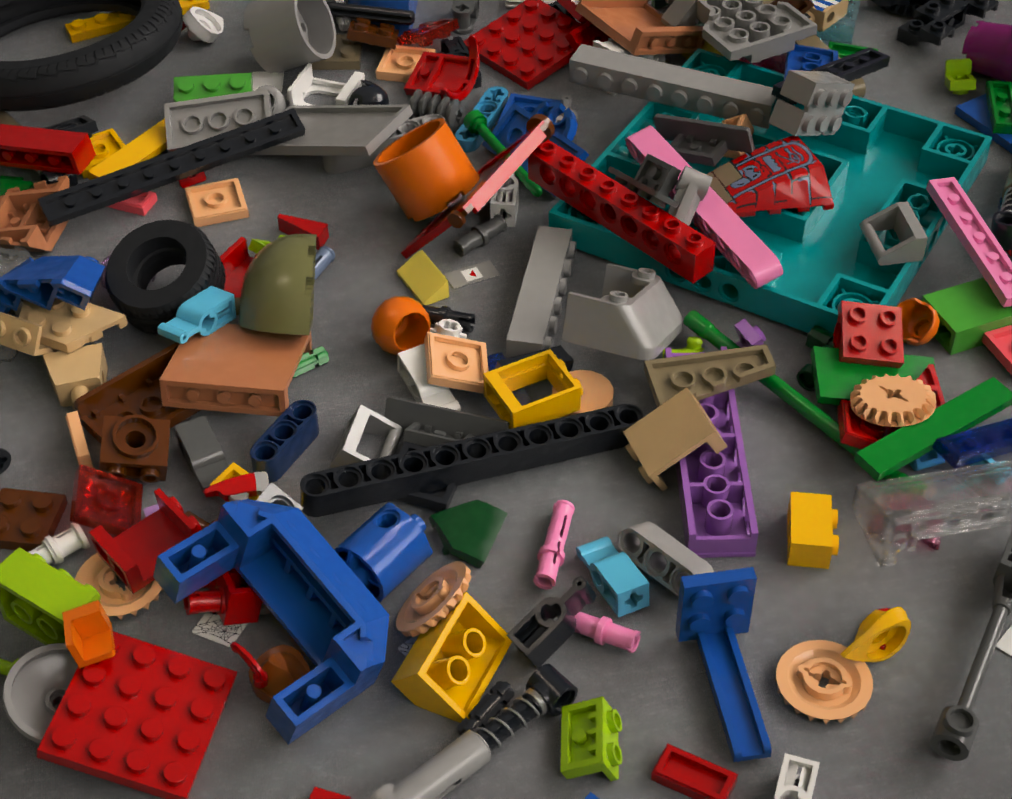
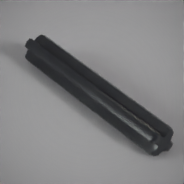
M327 2L333 17L364 18L370 21L412 25L415 22V12L411 10Z

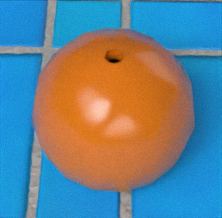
M394 296L385 300L373 314L371 322L373 339L383 351L397 356L399 352L424 344V338L427 332H430V317L418 301L410 297Z

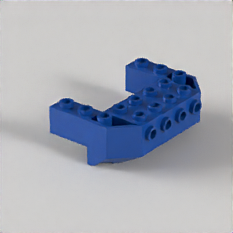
M251 499L229 501L221 506L217 521L158 555L153 577L174 604L235 568L316 666L313 670L272 697L265 715L289 745L375 683L385 663L389 613L299 508Z

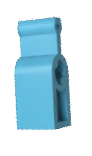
M211 285L182 303L177 310L175 318L167 323H160L157 327L158 334L180 344L186 343L189 337L196 333L202 336L210 335L236 318L234 294Z
M606 536L576 547L578 558L589 569L594 585L618 618L650 606L649 582L625 552L617 551L609 537Z

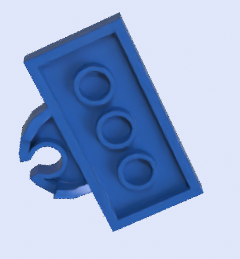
M545 100L535 108L532 114L513 103L492 130L494 136L507 148L527 132L526 124L533 115L543 114L553 122L555 132L549 139L550 141L583 161L589 156L583 148L572 142L578 125L576 116L569 107L566 109L560 102L548 103ZM564 113L563 119L555 123L556 118ZM486 141L482 143V146L495 156L497 155ZM528 158L521 164L527 172Z

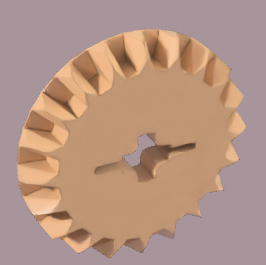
M885 373L883 377L873 375L871 380L863 379L861 384L854 385V390L850 393V406L857 416L872 424L886 427H905L923 422L934 413L936 409V393L931 391V386L924 385L920 379L913 380L911 376L900 377L899 374L889 376Z
M97 553L84 562L75 577V580L83 585L90 584L99 592L101 596L100 603L108 618L117 616L120 620H122L124 615L130 613L136 617L137 611L141 608L148 610L150 602L158 601L159 593L163 591L156 580L134 594L126 585V591H124L116 583L115 573Z
M461 561L451 562L427 577L411 593L401 607L396 619L397 630L405 637H415L420 633H426L430 627H436L440 620L446 619L447 614L455 609V605L463 599V593L469 588L472 576L470 575L471 570L466 564Z
M827 640L804 641L788 649L780 658L775 676L778 693L784 697L785 705L794 707L796 715L803 713L808 716L810 721L814 718L822 719L825 725L830 720H837L841 724L845 718L851 717L854 719L859 711H864L871 699L873 678L867 664L843 658L840 653L847 647L842 644ZM822 677L829 679L825 688L818 686Z

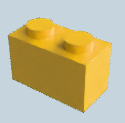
M790 492L787 510L788 566L829 569L831 556L838 555L839 535H833V529H837L838 509H832V495Z

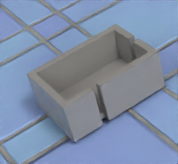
M789 70L780 94L804 105V109H799L781 99H777L768 123L794 136L834 135L842 124V114L845 107L852 100V90L855 84L830 72Z

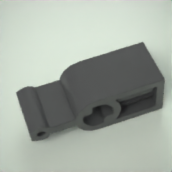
M205 415L174 426L178 445L193 476L197 478L202 491L210 487V484L228 467L222 448Z

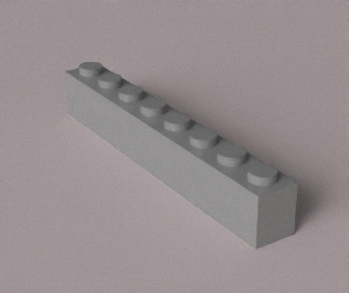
M584 44L578 47L569 60V82L724 119L747 114L752 125L767 129L771 125L768 122L776 101L780 99L772 95L773 87Z

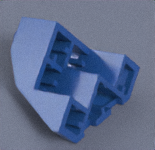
M42 256L0 277V304L17 311L22 299L50 311L57 298L85 310L94 295L106 266L89 256Z

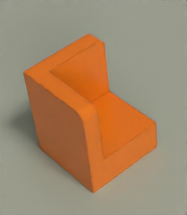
M99 600L62 612L65 644L79 668L115 656L112 623Z

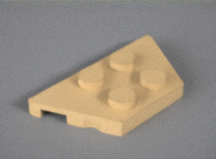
M57 298L50 311L23 300L19 318L43 326L40 344L68 354L81 348L86 343L103 338L102 331L115 325L122 329L128 324L125 314L88 303L85 310H82Z

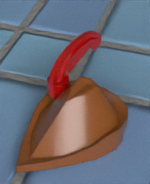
M236 642L230 644L231 649L238 653L250 668L248 671L249 682L257 698L270 704L273 696L310 672L309 665L302 654L292 646L281 644L272 647L255 660L240 644Z

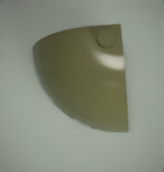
M292 234L280 237L268 243L254 256L243 279L241 297H235L236 315H239V325L241 327L269 333L310 335L313 324L317 234Z

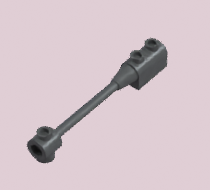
M1012 531L993 577V611L956 706H947L942 710L930 740L932 749L938 755L949 760L962 761L969 755L979 728V720L972 709L1006 617L1012 612Z

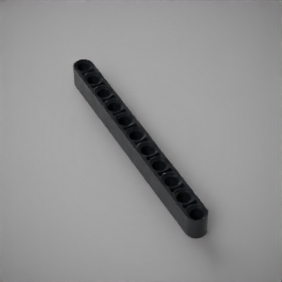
M621 404L312 472L301 479L300 505L303 507V513L307 516L321 517L407 497V494L415 492L426 493L447 488L448 484L456 483L457 486L623 448L629 444L623 431L642 419L643 412L636 405Z

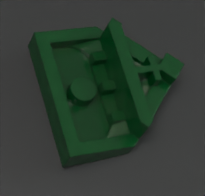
M473 500L430 515L429 522L432 528H436L444 546L442 549L443 555H448L450 552L480 569L508 513L483 501Z

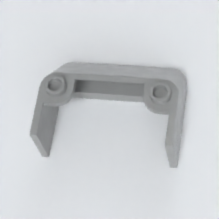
M608 263L602 298L599 299L574 292L568 293L562 341L637 360H653L682 332L684 318L661 277L656 275L655 270L649 268H639L637 270Z

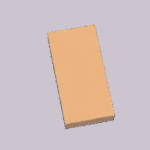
M78 411L66 413L67 416L65 417L82 477L84 479L94 477L96 474Z

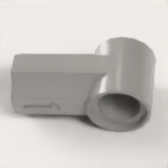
M685 165L676 184L675 190L677 191L673 198L679 205L677 209L670 205L667 213L689 226L699 202L704 199L713 177Z

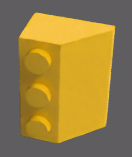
M464 592L463 599L455 605L454 610L447 614L446 619L440 620L436 627H430L426 633L419 634L391 682L415 706L461 723L465 717L469 719L468 714L479 703L512 642L507 637L508 633L467 592Z

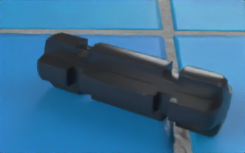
M498 681L490 689L491 695L487 693L468 714L469 719L465 717L457 726L456 731L459 735L469 729L475 732V729L478 727L484 728L489 718H495L500 713L502 708H504L502 704L507 705L515 695V691L508 682Z

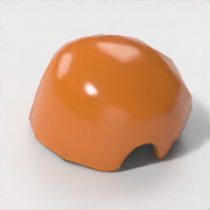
M910 298L896 306L902 307L903 343L911 346L924 345L930 342L937 334L940 319L937 311L930 304L917 298Z

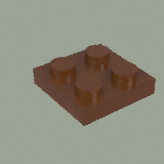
M356 18V21L351 20L347 40L390 49L396 48L399 30L394 29V25L388 23H380V26L370 24V20L364 18Z
M2 488L0 491V549L16 550L20 547L29 552L41 545L44 537L48 535L53 537L68 504L66 495Z

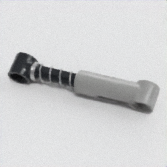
M551 664L542 665L529 678L522 698L514 699L513 706L502 708L500 715L497 718H489L484 728L478 727L475 729V732L470 729L465 731L397 784L389 783L383 785L369 799H442L491 761V750L496 746L501 748V743L509 736L514 738V733L522 726L527 728V722L534 717L540 718V715L549 713L552 716L562 714V706L570 705L574 702L578 693L577 687Z

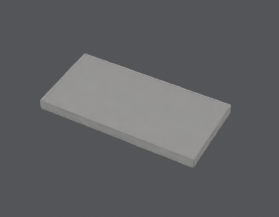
M410 104L289 106L284 111L292 108L295 109L305 127V135L250 155L370 156L413 115Z

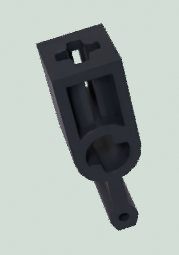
M582 576L574 579L572 587L560 599L558 597H548L542 600L507 634V637L535 667L539 668L574 633L576 628L574 616L586 604L593 603L597 595Z

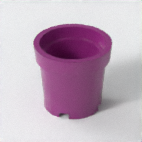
M978 20L976 22L978 26H972L967 33L962 54H967L966 58L972 60V72L1000 81L1012 82V25Z

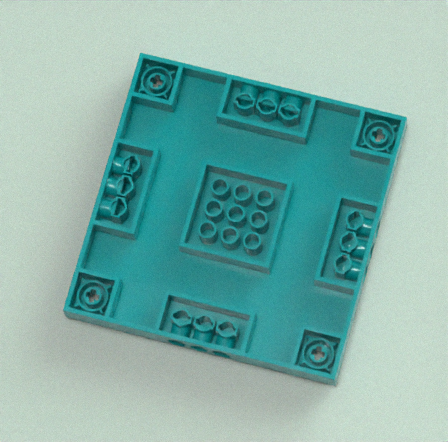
M699 48L681 66L769 87L782 82L784 78L782 73L739 60L729 61L723 55ZM853 95L851 102L845 107L842 114V124L834 135L798 136L824 165L834 208L823 210L822 206H813L807 212H797L796 208L781 209V214L772 215L766 210L756 211V216L740 217L776 255L783 268L782 276L758 289H754L717 248H715L713 271L695 283H691L561 199L549 211V227L572 229V241L577 242V249L632 269H653L656 271V275L660 276L663 281L807 333L815 325L834 333L835 325L838 322V305L841 300L897 306L948 225L947 220L926 190L928 181L955 177L967 194L986 164L992 137ZM649 101L591 166L613 180L616 175L608 172L610 166L635 178L641 166L630 154L625 138L649 125L656 129L653 117L657 113L722 123V120L725 119ZM800 103L793 105L799 109H804V105ZM772 124L769 129L752 125L754 128L752 138L755 149L792 136V134ZM722 157L715 167L687 163L693 169L708 174L733 160V158ZM908 201L928 237L923 261L879 265L859 224L861 221L897 202ZM667 204L665 209L658 205L656 206L667 212L670 205ZM691 221L689 226L703 234ZM894 229L876 231L885 251L901 243Z

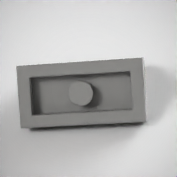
M908 201L897 202L860 222L859 226L879 265L923 261L928 237ZM894 229L901 243L885 251L876 231Z
M360 404L347 421L329 467L335 468L371 460L356 452L363 433L387 436L380 457L394 455L403 428Z

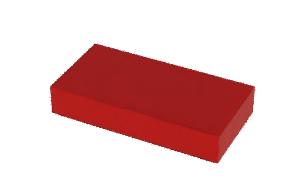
M668 743L651 773L652 781L692 799H729L738 779L737 773Z

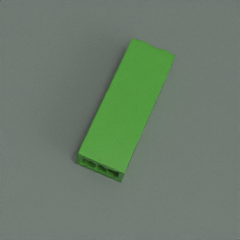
M984 277L922 296L921 301L930 304L937 311L940 324L934 337L950 355L984 345L982 338L985 332L1012 325V306L1003 308Z

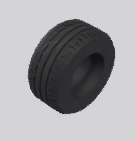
M158 220L138 227L119 242L113 250L106 267L105 285L110 298L119 311L126 315L127 321L132 326L145 333L157 335L159 324L162 322L167 323L175 318L177 310L182 303L211 285L224 290L226 275L218 253L206 234L199 228L179 220ZM173 265H185L183 272L171 284L156 290H146L151 279L161 270Z

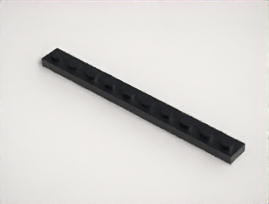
M292 108L38 199L39 206L49 227L303 136L305 135V127L295 109Z

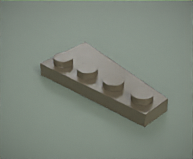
M767 344L644 361V372L657 407L686 387L699 401L775 375L776 364Z

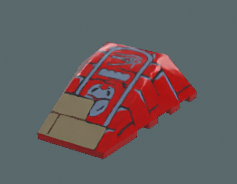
M792 135L755 149L752 153H745L706 174L713 177L710 187L739 217L756 216V211L766 210L772 215L781 214V209L796 208L797 212H807L813 206H822L823 210L834 208L824 165L798 136Z

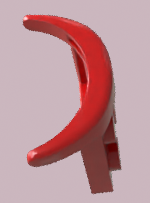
M471 34L468 38L469 57L424 51L404 86L406 95L413 96L417 89H421L423 95L427 91L431 92L432 98L435 94H440L441 100L445 96L449 97L450 101H453V99L464 100L472 91L479 73L480 55L476 36Z

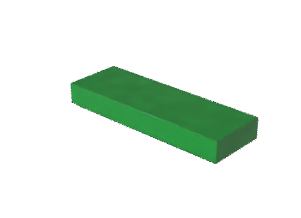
M986 81L985 93L992 132L1012 134V82Z

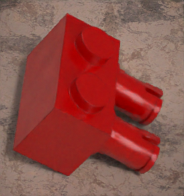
M235 568L202 587L208 588V591H195L183 599L187 615L217 612L220 615L223 626L258 622L262 606L260 598Z

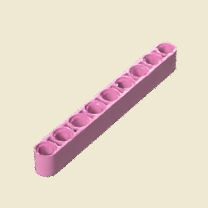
M651 125L625 138L630 154L640 166L646 155L650 154L681 170V173L685 165L691 167ZM709 187L704 199L699 202L692 222L706 237L716 242V248L754 289H758L782 276L783 268L776 255L721 197ZM675 188L668 195L672 200L677 191Z

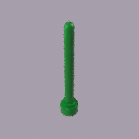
M473 110L465 116L463 120L464 126L471 133L479 134L496 154L505 149L503 144L487 128V119L479 110ZM520 165L515 171V175L533 196L540 197L543 194L542 188L528 179V172Z

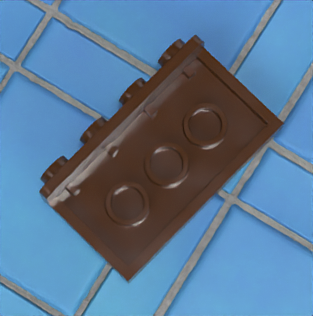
M179 343L168 346L76 399L74 407L78 411L81 425L98 442L101 443L104 415L125 417L138 414L150 419L171 420V429L200 411L198 409L162 406L159 379ZM139 443L128 444L132 448H139L142 446Z

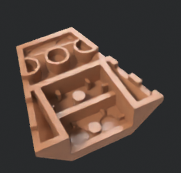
M68 175L60 176L57 179L58 182L48 185L45 180L35 182L34 188L20 191L19 187L10 188L5 195L0 196V250L23 252L52 251L69 220L49 227L39 206L38 199L70 188Z

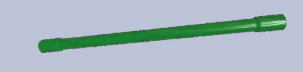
M696 310L690 311L685 316L684 325L702 339L707 340L718 350H720L721 346H727V349L741 348L716 329L714 324ZM776 374L758 380L854 457L856 452L862 450L840 443L839 423ZM899 470L883 478L897 493L914 506L921 504L928 494L924 487Z

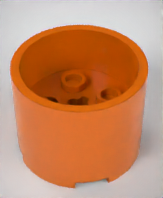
M443 118L426 122L404 134L387 146L373 161L374 167L408 220L413 218L415 222L427 219L448 208L447 204L454 201L460 192L462 195H466L473 189L480 178Z

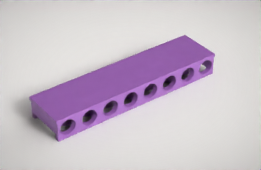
M721 346L720 350H727V346ZM671 347L665 348L664 358L698 353H672ZM731 389L699 400L728 447L716 454L706 442L675 463L685 546L701 558L756 556L759 533L735 391Z

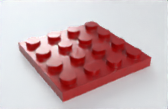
M525 0L473 35L476 36L481 62L526 90H530L569 63L575 51L565 36L582 24L541 0ZM467 38L464 40V43L469 50V40Z
M113 631L115 656L82 668L77 667L37 749V758L163 799H188L238 672Z

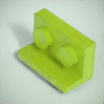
M603 696L562 706L560 772L566 779L601 771L610 781L619 779V765L622 764L623 759L618 744V732L622 730V721L619 712L616 709H612Z

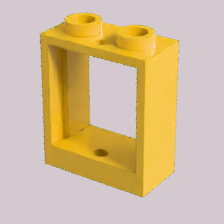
M551 349L483 373L484 397L500 419L510 423L509 429L561 418L580 410L581 396L583 395L582 385L577 378L572 377L567 370L565 362L562 359H558ZM548 379L558 392L523 406L512 393V391Z

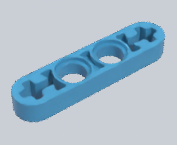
M499 86L489 88L473 108V110H479L485 116L489 130L493 128L502 114L508 101V90ZM463 123L455 134L464 152L477 150L484 140L479 134L471 133Z

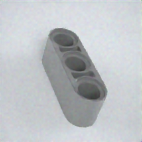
M642 522L621 530L618 534L617 546L620 552H625L635 565L677 596H679L681 576L714 572L712 566L707 561L652 522Z

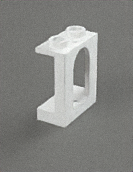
M308 63L303 71L298 74L294 83L288 87L287 100L290 106L312 105L306 103L304 98L310 94L318 93L336 96V105H348L352 93L359 87H362L361 80H365L364 73L355 71L347 83L314 78L312 63ZM357 98L354 100L353 105H357Z

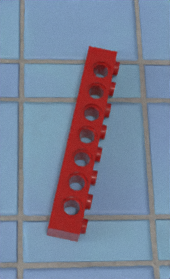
M550 140L541 143L528 157V179L686 280L695 283L713 271L716 242Z

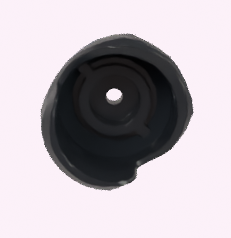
M361 80L362 87H359L352 93L348 105H353L354 100L357 98V105H389L386 91L379 85L367 80Z

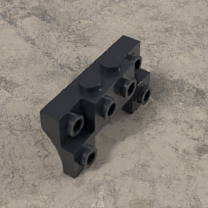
M931 0L915 9L912 19L898 28L896 40L906 45L916 42H929L940 46L942 39L954 37L955 29L964 24L966 14L983 19L987 11L997 10L999 2L996 0Z

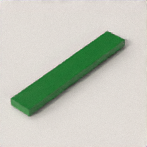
M992 377L937 407L934 413L923 422L901 427L856 452L854 461L873 479L879 481L1011 406L1012 391L995 377Z

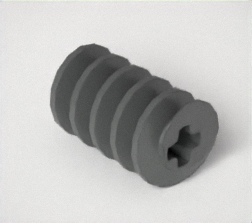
M417 89L414 92L409 103L413 112L409 119L429 114H439L445 118L453 133L457 132L466 116V109L464 106L460 108V101L458 99H453L450 102V98L445 96L441 101L440 94H435L432 98L431 92L427 91L423 95L421 89Z

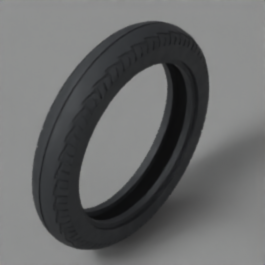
M0 0V37L38 21L74 13L121 12L136 17L127 26L113 35L75 51L34 60L0 61V111H35L71 105L104 95L106 92H112L114 89H119L122 85L125 86L142 77L163 61L180 37L183 16L179 0Z

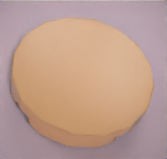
M591 370L569 372L573 378H577L580 381L583 395L581 396L580 410L566 416L613 406L614 388L605 376ZM553 387L552 394L558 393Z

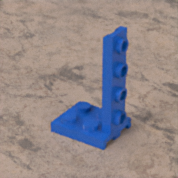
M753 567L681 576L675 632L678 642L697 641L733 763L771 757L772 752L771 743L735 634L749 632L757 582Z

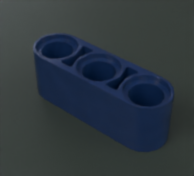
M309 400L293 402L253 444L250 449L253 472L265 471L268 474L269 483L276 482L317 438L319 423L317 408L313 402Z

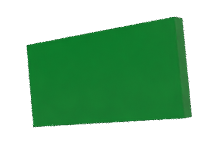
M813 346L810 352L817 403L839 405L841 399L850 401V393L854 390V385L861 384L863 379L871 380L873 375L883 377L885 373L889 376L899 374L900 377L911 376L913 380H916L929 364H934L935 367L934 358L925 356L904 355V364L901 368L839 362V348Z

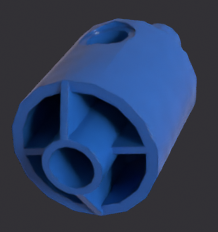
M390 502L380 508L334 549L378 602H382L433 554V550L424 533L426 524L423 519L416 514L409 516Z

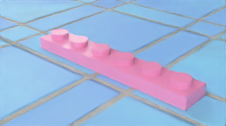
M955 177L929 180L926 190L1003 308L1011 307L1012 261Z

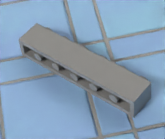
M538 226L506 338V359L552 347V337H550V334H556L558 318L555 315H560L562 310L563 298L560 295L565 296L567 290V278L565 276L570 277L572 270V260L570 258L575 259L577 242L572 241V229Z

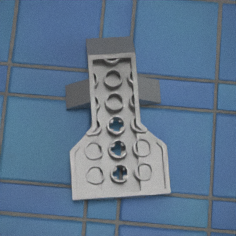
M665 0L671 5L661 17V22L666 26H695L697 18L704 24L702 38L729 61L739 60L744 57L750 63H757L794 50L795 41L816 35L818 26L791 4L778 1L776 6L763 4V0Z

